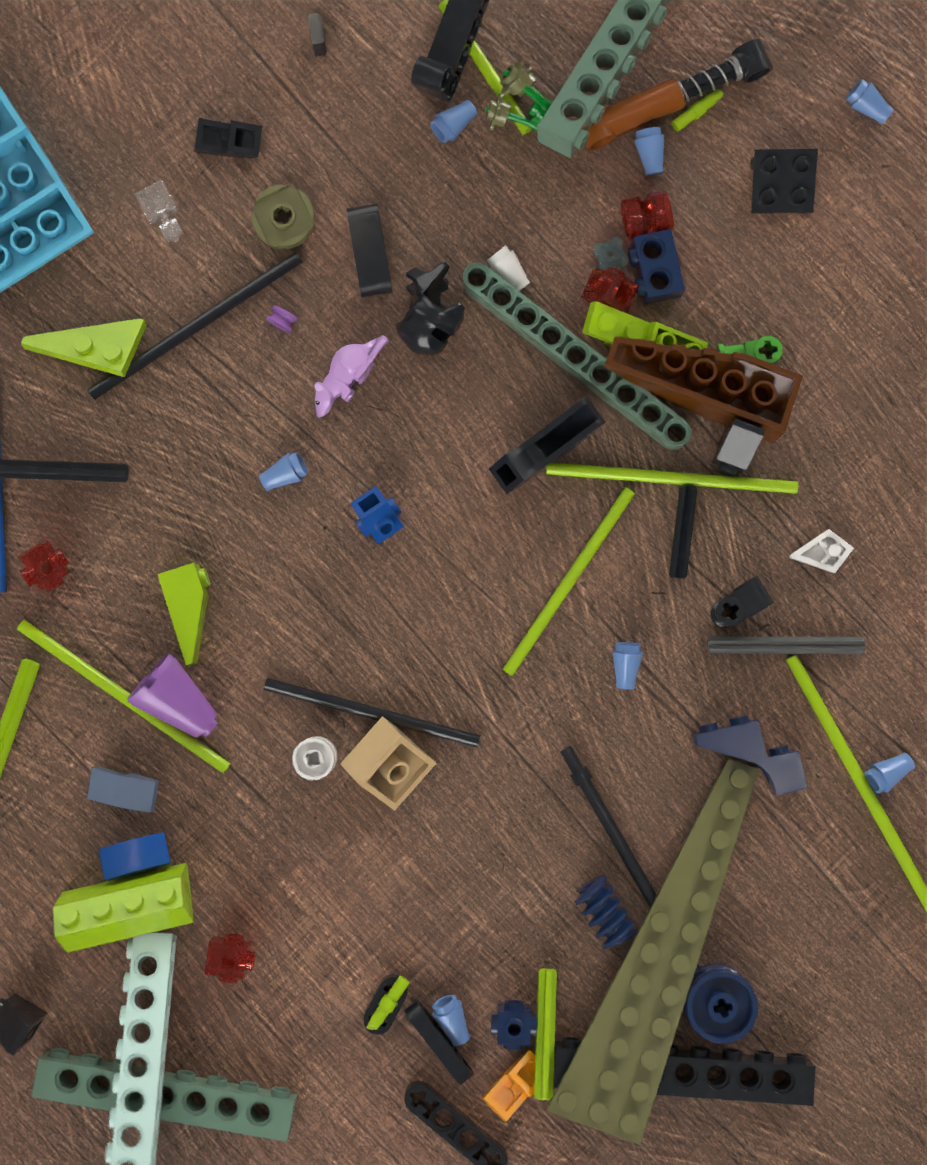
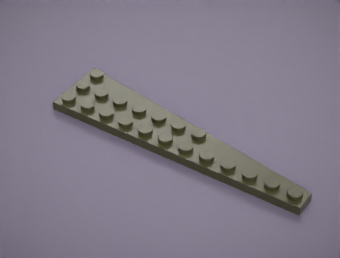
M726 759L707 796L704 806L695 819L688 837L683 842L673 866L667 873L658 895H656L617 970L614 980L605 993L597 1013L591 1020L582 1042L579 1044L567 1071L558 1084L546 1108L547 1112L627 1141L641 1144L759 769Z

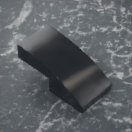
M199 118L194 152L226 157L258 158L262 126L231 120L229 124Z

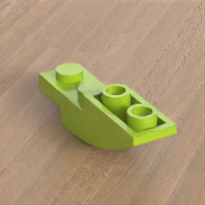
M597 301L590 303L582 331L586 335L604 341L603 344L611 347L615 336L655 341L659 345H685V348L703 350L708 346L706 341L658 322L649 323Z

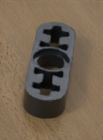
M416 1000L404 1010L412 1025L460 1085L474 1075L466 1059L453 1046L451 1040L419 1000Z

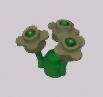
M518 61L515 66H508L502 73L500 84L503 88L497 102L491 100L489 106L486 107V119L491 120L489 130L492 131L494 125L504 127L507 119L527 125L535 131L538 130V125L551 106L552 101L545 98L532 86L538 78L531 73L533 69L531 66L524 71V63ZM510 92L511 95H518L522 98L527 94L534 101L528 110V114L532 116L531 119L510 113L511 103L503 101V95H507Z

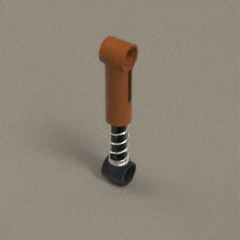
M753 39L740 45L732 52V57L725 59L723 64L718 66L713 64L707 71L699 70L697 75L693 77L687 75L684 81L679 82L672 78L605 107V112L597 125L593 123L588 131L589 137L586 142L588 151L602 148L620 135L685 107V100L689 102L690 98L697 95L702 97V93L710 89L715 91V87L724 83L728 85V82L731 80H742L744 83H751L771 72L773 67L761 40Z

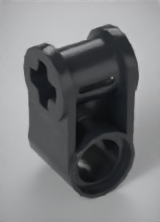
M755 576L734 589V592L716 602L712 606L710 617L716 626L728 628L740 623L749 616L752 617L773 604L774 601L759 577ZM730 607L733 613L730 614V617L723 618L721 613L724 612V608Z

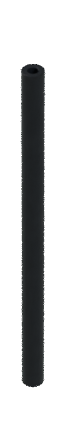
M270 678L266 679L264 690L377 721L383 716L395 726L473 747H478L481 735Z

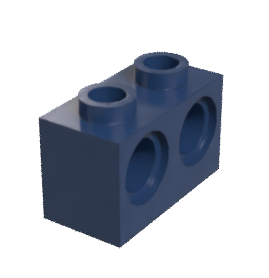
M671 229L634 237L631 248L627 249L628 259L631 267L636 266L638 278L634 279L635 289L638 297L643 296L644 305L681 297L685 287ZM653 247L658 251L659 257L650 259L645 256L643 249ZM660 277L665 281L666 287L664 289H656L651 285L650 279Z

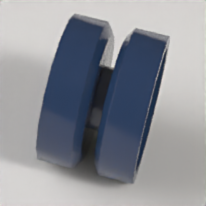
M709 963L695 970L683 1010L692 1027L704 1039L714 1043H732L743 1038L753 1028L758 1015V1000L752 986L734 968L722 963ZM723 998L722 1003L718 1005L717 1000Z

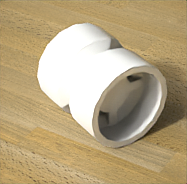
M321 736L310 737L300 742L292 756L296 772L308 780H319L327 776L334 769L338 760L334 744L329 739Z

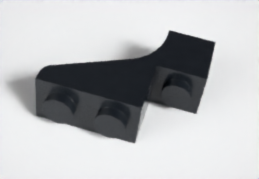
M585 397L530 439L506 453L489 468V471L504 492L509 494L530 481L545 467L569 453L606 422L590 399Z

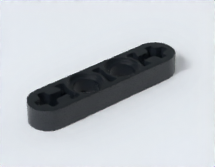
M414 1081L408 1085L404 1101L409 1111L474 1165H488L486 1154L480 1150L483 1141H486L487 1144L484 1145L486 1152L492 1156L496 1152L499 1153L500 1164L493 1162L491 1165H507L506 1149L432 1086L424 1081ZM422 1090L425 1091L424 1099L430 1105L433 1104V1100L438 1101L431 1108L429 1115L425 1114L428 1109L426 1104L422 1101H418L416 1104L412 1102L413 1091L416 1093H420ZM445 1109L451 1112L453 1120L449 1125L441 1126L437 1124L434 1116L439 1110ZM471 1130L476 1133L478 1140L473 1146L462 1145L459 1136L463 1131Z

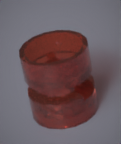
M665 190L649 193L644 200L639 196L621 200V216L628 240L631 241L636 236L648 234L649 231L654 233L667 229L673 230L672 207Z

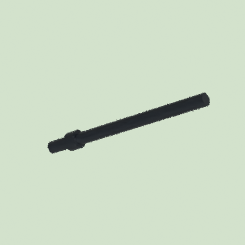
M571 745L564 748L560 753L572 772L570 777L576 787L580 786L650 907L657 895L590 780L592 775L587 766H582Z

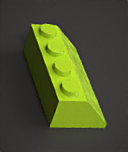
M187 863L62 892L53 907L54 937L68 953L194 923Z

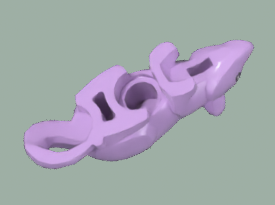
M382 335L365 344L346 345L335 353L328 375L323 382H316L314 385L316 389L315 406L318 418L329 413L335 399L339 396L347 403L351 400L355 393V390L351 387L355 382L362 384L375 365L373 363L375 357L388 344L389 339Z

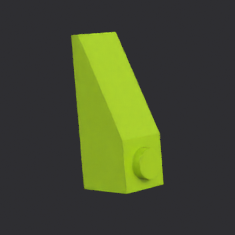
M191 563L157 574L186 666L198 663L208 601L206 587L211 585L206 569H200L199 564Z

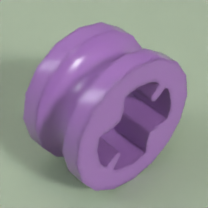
M273 305L271 308L273 314L267 316L266 320L275 327L291 333V324L296 323L298 318L290 312Z

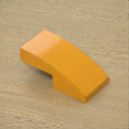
M530 1050L524 1052L481 1097L503 1121H508L525 1099L532 1097L534 1094L535 1055Z

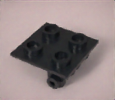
M754 149V157H751L750 168L753 170L751 213H813L818 149Z

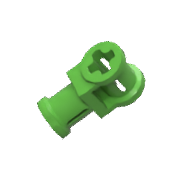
M764 336L759 340L747 341L740 345L724 346L722 343L717 344V352L728 354L733 352L745 353L771 364H775L780 359L783 350L781 342L773 336ZM764 346H766L767 351L773 352L768 359H766L765 354L759 353Z

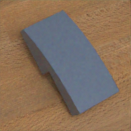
M100 766L94 767L91 771L87 799L116 807L151 813L155 809L159 781L136 773L123 774Z

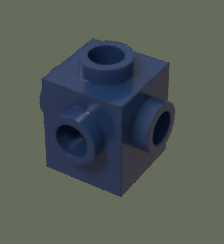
M507 1000L504 1004H497V1015H491V1035H497L498 1045H504V1048L508 1050L523 1049V1045H530V1035H536L537 1017L536 1015H531L529 1004H524L523 1001ZM516 1023L520 1026V1030H509L508 1027Z

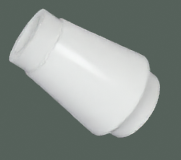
M506 245L486 261L492 271L518 291L530 283L514 250L510 251Z

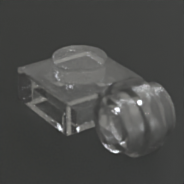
M160 180L135 193L134 195L150 225L162 219L164 223L158 226L166 241L173 240L176 242L180 240L179 236L184 233L176 218L173 217L169 220L167 217L178 211L163 181Z

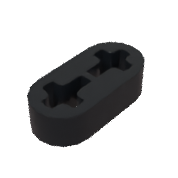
M390 974L381 981L364 1015L365 1027H367L372 1017L370 1014L375 1012L382 997L388 993V989L385 986H392L400 975ZM408 987L397 1001L398 1004L395 1009L386 1017L385 1021L387 1022L385 1024L382 1023L376 1030L367 1029L370 1033L379 1035L389 1030L406 999Z

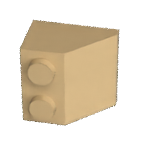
M383 716L340 763L360 786L394 811L437 764Z

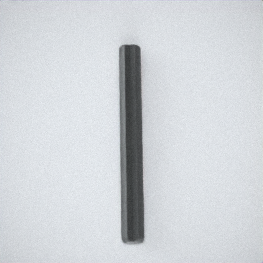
M711 636L707 639V651L710 654H862L865 651V641L863 637Z

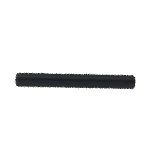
M0 459V478L127 482L129 468L125 463Z

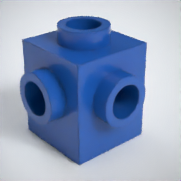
M377 486L350 503L360 518L355 521L356 525L365 538L371 534L377 544L390 538L404 527L397 517L402 513L392 497L386 500Z

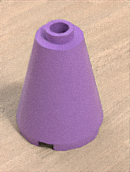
M169 652L156 663L147 677L145 676L127 700L134 707L195 738L201 734L204 737L208 736L218 724L214 720L217 716L216 711L175 656Z

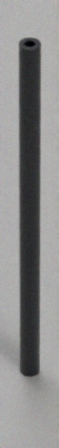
M297 252L293 253L134 358L125 377L110 374L87 389L89 394L96 400L303 263Z

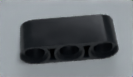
M378 204L346 208L361 297L392 293Z

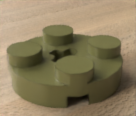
M280 184L271 186L259 194L251 219L257 235L264 243L275 250L291 249L301 245L313 233L315 213L310 199L304 192L288 187V185ZM278 211L291 212L292 216L287 224L275 221L279 217Z

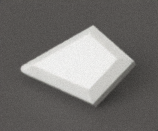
M827 529L790 554L789 557L819 569L836 573L854 548L830 529Z

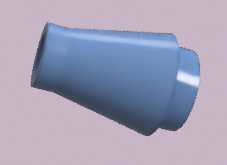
M861 79L846 97V100L850 103V108L876 120L880 124H883L894 110L888 105L871 81L867 83Z
M465 100L459 105L436 114L434 120L430 122V127L434 135L442 143L453 142L468 123L477 116V110L469 100Z
M660 127L636 131L634 143L645 169V176L664 173L665 135L661 134Z
M298 452L293 454L287 453L269 469L259 474V478L266 491H269L273 488L303 481V477L308 475V469Z
M632 642L615 643V650H612L616 688L635 689V681L643 656V652L640 651L641 644Z
M904 752L899 756L871 764L869 770L865 772V777L876 793L880 794L883 791L888 793L902 778L915 769V764L912 758Z
M447 995L434 1002L432 1005L434 1011L432 1016L450 1038L453 1046H460L470 1039V1035L466 1025L462 1002L457 1000L455 995Z

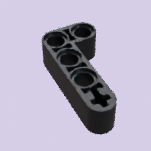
M489 0L448 1L428 57L419 56L413 67L411 82L418 91L447 102L452 99Z

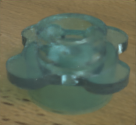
M612 237L609 242L604 244L596 243L594 245L593 253L597 256L600 264L599 268L602 272L607 273L618 266L623 267L627 265L629 256L622 249L623 242L621 238ZM613 252L614 256L609 257L608 253Z

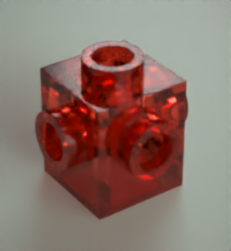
M608 267L607 270L593 268L581 297L589 303L597 301L628 313L639 286L616 268Z
M44 540L17 556L24 567L19 572L29 587L35 585L36 589L42 590L46 588L48 592L64 583L62 577L68 574L65 566L69 563L59 548L54 550L49 541ZM46 562L48 569L42 573L40 567Z
M225 934V938L214 936L209 941L204 974L219 976L218 980L226 983H237L238 979L243 980L247 971H253L256 952L251 951L252 942L244 941V936L239 934Z

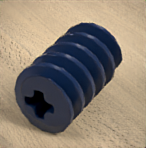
M605 875L598 876L582 885L576 891L580 893V896L575 900L576 905L586 903L587 906L581 912L583 916L593 914L594 917L588 923L589 927L596 925L601 927L595 934L596 938L607 937V940L602 944L603 949L620 945L638 931V929L631 930L634 925L631 918L624 919L627 915L625 907L617 908L621 902L619 897H610L614 891L612 886H603L607 881Z

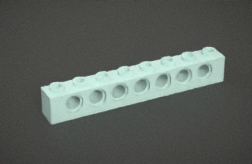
M148 933L133 937L127 943L126 956L127 959H131L130 972H125L123 980V991L128 992L127 1004L122 1005L120 1011V1025H124L123 1039H118L116 1058L121 1059L120 1073H115L113 1079V1093L117 1094L116 1107H112L110 1111L109 1128H114L113 1142H108L105 1158L106 1163H110V1165H123L125 1162H132L134 1165H156L177 936L171 933ZM153 957L157 962V969L152 975L146 976L141 969L142 963L145 959ZM149 990L154 996L153 1004L147 1009H142L138 1003L139 995L143 991ZM145 1023L149 1026L151 1034L146 1042L140 1043L135 1037V1030L140 1024ZM138 1057L143 1058L147 1063V1071L141 1077L135 1076L132 1072V1063ZM133 1092H139L144 1098L143 1107L139 1111L132 1110L128 1104L129 1096ZM130 1126L136 1127L141 1135L140 1141L136 1146L129 1145L125 1140V1132Z

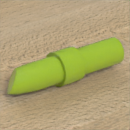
M720 89L715 90L700 101L697 100L690 105L685 112L671 121L673 129L679 132L692 121L698 120L706 114V111L723 97V91Z
M402 975L398 977L387 995L385 994L378 1003L379 1006L373 1013L366 1027L367 1029H378L388 1014L392 1013L398 1004L397 1001L410 984L408 979Z

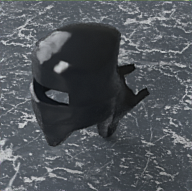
M446 262L438 264L431 271L423 272L414 267L406 272L407 278L413 281V283L406 286V290L414 298L403 320L396 324V329L407 347L418 354L432 356L441 353L447 345L449 337H455L456 331L460 329V325L464 320L465 307L460 302L448 308L441 304L440 293L449 289V281L444 278L450 267Z

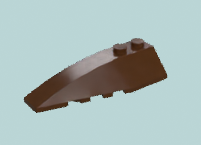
M616 336L613 339L604 365L608 370L654 395L712 421L728 426L734 419L764 429L765 433L762 440L770 443L776 442L785 433L803 375L745 353L716 352V349L708 348L697 350L685 348V345L672 344V346L659 345L655 341Z

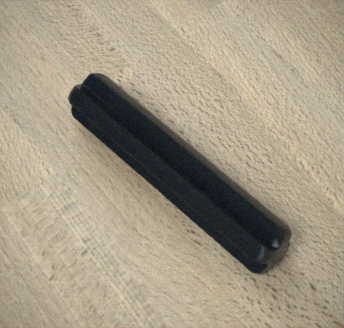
M682 486L679 489L669 575L672 578L684 579L687 577L697 498V488L693 486Z

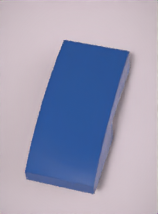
M164 832L128 840L98 850L104 882L135 876L138 872L169 866L171 863Z

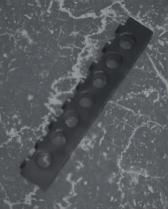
M563 1037L562 1041H555L554 1088H557L564 1073L567 1071L582 1039ZM672 1044L656 1095L813 1106L816 1066L809 1059H806V1055L800 1053H787V1057L774 1056L773 1052L757 1050L754 1055L742 1054L741 1050L734 1048H724L722 1053L710 1052V1048L703 1046H691L690 1050H678V1046ZM682 1063L691 1065L687 1075L677 1076L675 1074L678 1065ZM721 1066L723 1070L719 1077L714 1079L707 1077L708 1070L711 1067ZM744 1069H754V1075L750 1080H740V1073ZM779 1070L786 1071V1077L782 1082H772L775 1072Z

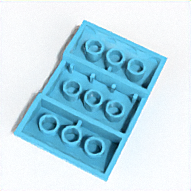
M0 86L1 293L89 237L94 231L41 146Z

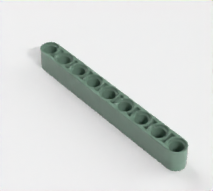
M476 262L465 268L463 272V288L470 297L659 444L669 450H677L689 441L691 428L686 420L647 390L605 368L606 358L486 265ZM474 274H480L485 278V283L481 286H473L469 283L468 279ZM504 293L510 298V302L507 305L499 306L493 301V297L496 294ZM523 312H529L534 316L535 321L530 325H523L518 321L517 317ZM553 331L559 336L560 340L553 345L547 344L543 340L542 335L545 332ZM577 350L583 354L584 361L574 364L569 361L567 354L570 351ZM598 369L604 370L608 374L609 380L606 383H598L593 379L592 372ZM623 388L630 390L633 394V401L629 403L620 401L617 391ZM653 408L658 414V420L656 422L646 421L642 415L643 409ZM668 428H679L683 434L682 441H672L667 434Z

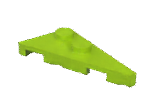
M139 318L23 337L21 345L25 350L125 377L147 325L144 319Z

